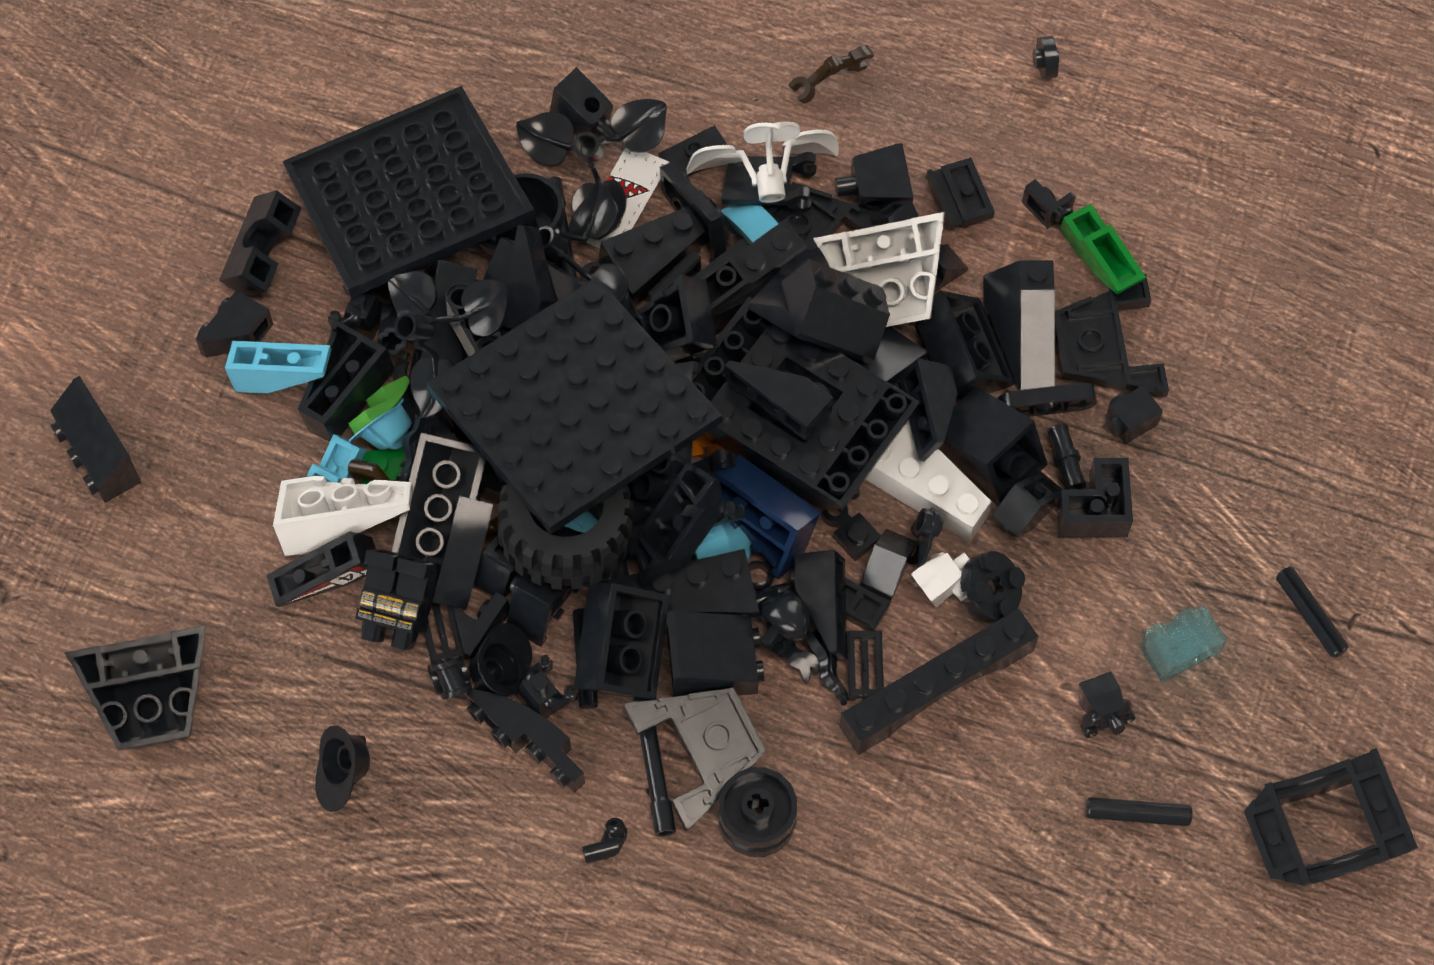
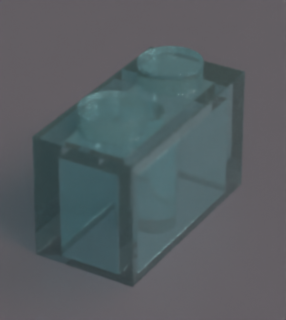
M1205 605L1196 610H1193L1192 607L1187 608L1175 616V621L1165 626L1163 623H1158L1144 633L1145 636L1140 649L1161 683L1221 653L1227 639Z

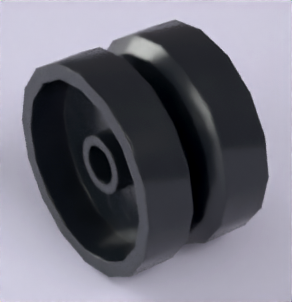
M750 767L736 772L724 784L719 795L718 827L724 841L734 851L748 857H766L779 852L790 841L796 827L797 796L791 783L781 773L766 767Z

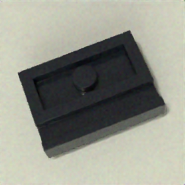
M971 157L941 166V169L932 171V169L927 170L926 178L940 211L945 212L944 220L949 231L954 230V227L961 225L965 227L994 218L995 211Z

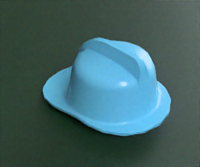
M401 398L392 409L363 427L348 442L351 443L362 437L382 451L388 448L396 450L401 448L404 436L409 433L408 430L412 424L411 419L401 405L404 399Z

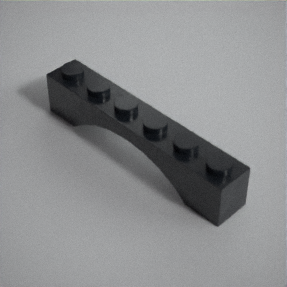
M1018 608L841 713L839 727L856 753L860 755L890 737L917 714L949 693L984 675L1004 669L1035 650L1039 636Z

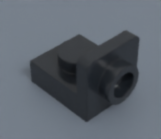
M1034 179L1025 186L1022 203L1049 229L1057 222L1061 224L1063 217L1074 212L1073 205L1076 196L1069 192L1056 201L1053 192L1049 188L1043 187Z

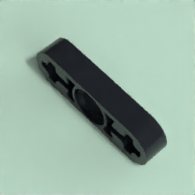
M1086 382L1009 391L998 397L999 400L1028 417L1082 411L1095 406L1097 403L1094 385Z

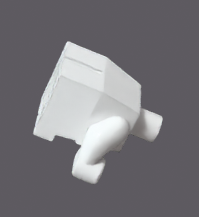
M965 552L952 560L948 553L932 554L930 561L911 573L935 607L942 604L953 593L961 602L967 598V591L962 592L960 585L961 571L969 560Z

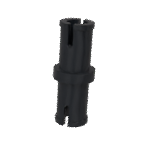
M1067 424L1054 425L1047 432L1055 453L1053 462L1060 469L1065 490H1084L1087 485L1079 464L1081 456L1079 451L1074 448L1069 427Z

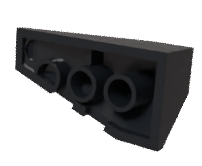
M1019 260L983 276L984 309L987 316L991 319L995 335L999 344H1001L1008 366L1016 382L1017 390L1055 386V287L1053 260Z

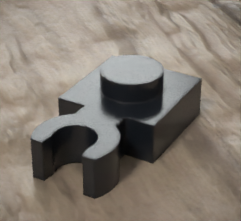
M847 505L844 509H838L841 512L838 516H832L829 511L823 510L822 519L825 524L838 528L833 532V538L855 562L874 548L875 543L881 537L860 512L851 517L848 514Z

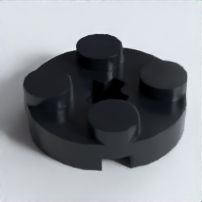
M989 551L972 557L966 562L960 581L962 592L967 591V597L970 601L966 603L968 609L975 617L985 622L997 621L1017 610L1020 605L1025 575L1019 567H1015L1014 563L1000 552ZM991 580L994 583L995 591L993 592V594L992 587L988 584V582Z

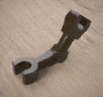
M862 45L849 51L846 56H830L808 79L802 76L796 77L789 83V87L796 92L800 87L805 86L804 92L797 98L803 104L808 103L815 95V86L842 69L847 68L849 71H862L866 69L868 65L864 60L873 58L874 54L868 45Z

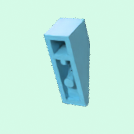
M232 341L225 370L235 392L268 394L323 378L329 361L331 347L330 345Z

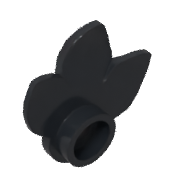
M922 508L911 526L912 534L918 538V545L909 564L917 565L918 567L924 565L930 553L933 538L940 535L944 519L940 517V510L938 508Z

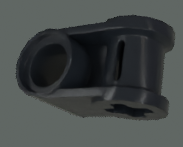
M461 654L427 665L436 693L441 696L442 700L459 696L473 689Z

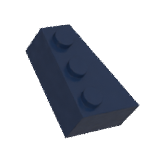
M739 454L736 456V466L715 472V478L720 481L723 502L732 501L736 506L739 504L744 506L745 517L739 521L729 523L734 529L741 528L753 542L750 548L756 555L761 552L774 567L771 572L779 579L792 566H795L794 554L805 553L821 512Z

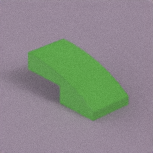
M407 375L381 387L366 400L370 408L348 423L354 434L396 405L410 382Z

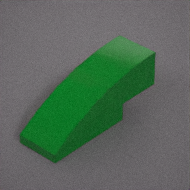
M1092 204L1063 217L1060 231L1091 271L1116 294L1146 279V276L1112 225H1105Z

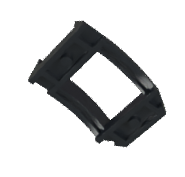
M1377 748L1350 760L1349 758L1317 771L1275 783L1269 782L1264 784L1263 790L1255 800L1251 801L1244 811L1269 877L1272 880L1306 886L1357 872L1419 849ZM1352 783L1376 844L1334 859L1305 866L1282 805L1326 793Z

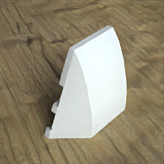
M945 212L813 238L831 268L872 284H877L883 288L890 312L886 327L931 318Z

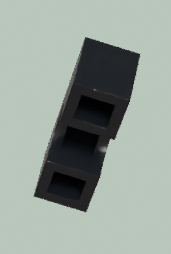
M277 190L254 196L219 281L232 290H239L247 296L267 292L278 266V263L268 257L277 241L291 235L301 207Z

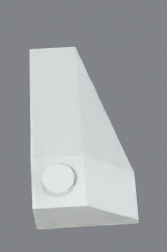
M310 476L281 481L273 527L284 555L307 554L350 531L360 533L410 510L413 486L411 482L373 480L368 484H355L353 478H343L340 483L327 482L325 476Z

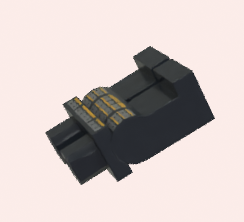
M384 549L366 550L364 564H368L365 584L360 596V608H357L355 619L363 621L361 639L378 643L383 642L386 627L394 629L391 646L402 650H412L418 633L427 631V619L431 610L441 564Z

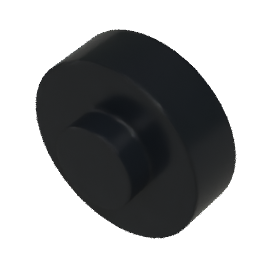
M1053 36L1038 37L1036 49L1033 50L1035 69L1039 68L1042 79L1056 78L1058 76L1059 52Z

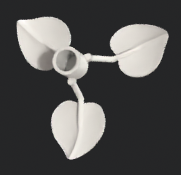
M795 122L756 123L748 126L744 130L743 135L747 143L765 142L767 164L761 165L757 174L743 150L736 151L735 147L731 145L709 146L697 150L693 153L686 170L688 175L698 170L743 161L752 179V186H758L759 201L773 203L785 198L784 184L787 183L786 172L790 154L813 152L826 153L837 157L839 152L838 140L828 130L800 132V127ZM785 141L783 143L784 155L780 170L778 165L773 163L772 142Z

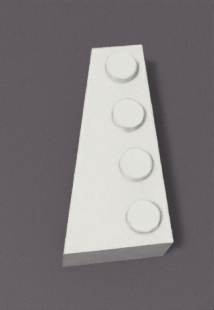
M909 420L865 479L917 512H920L922 508H938L940 510V517L944 519L943 527L968 543L971 542L988 517L991 500L939 449L925 462L918 460Z

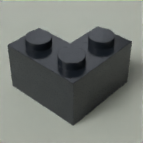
M1094 458L1089 472L1090 489L1061 490L1057 504L1059 538L1128 537L1133 523L1129 459Z

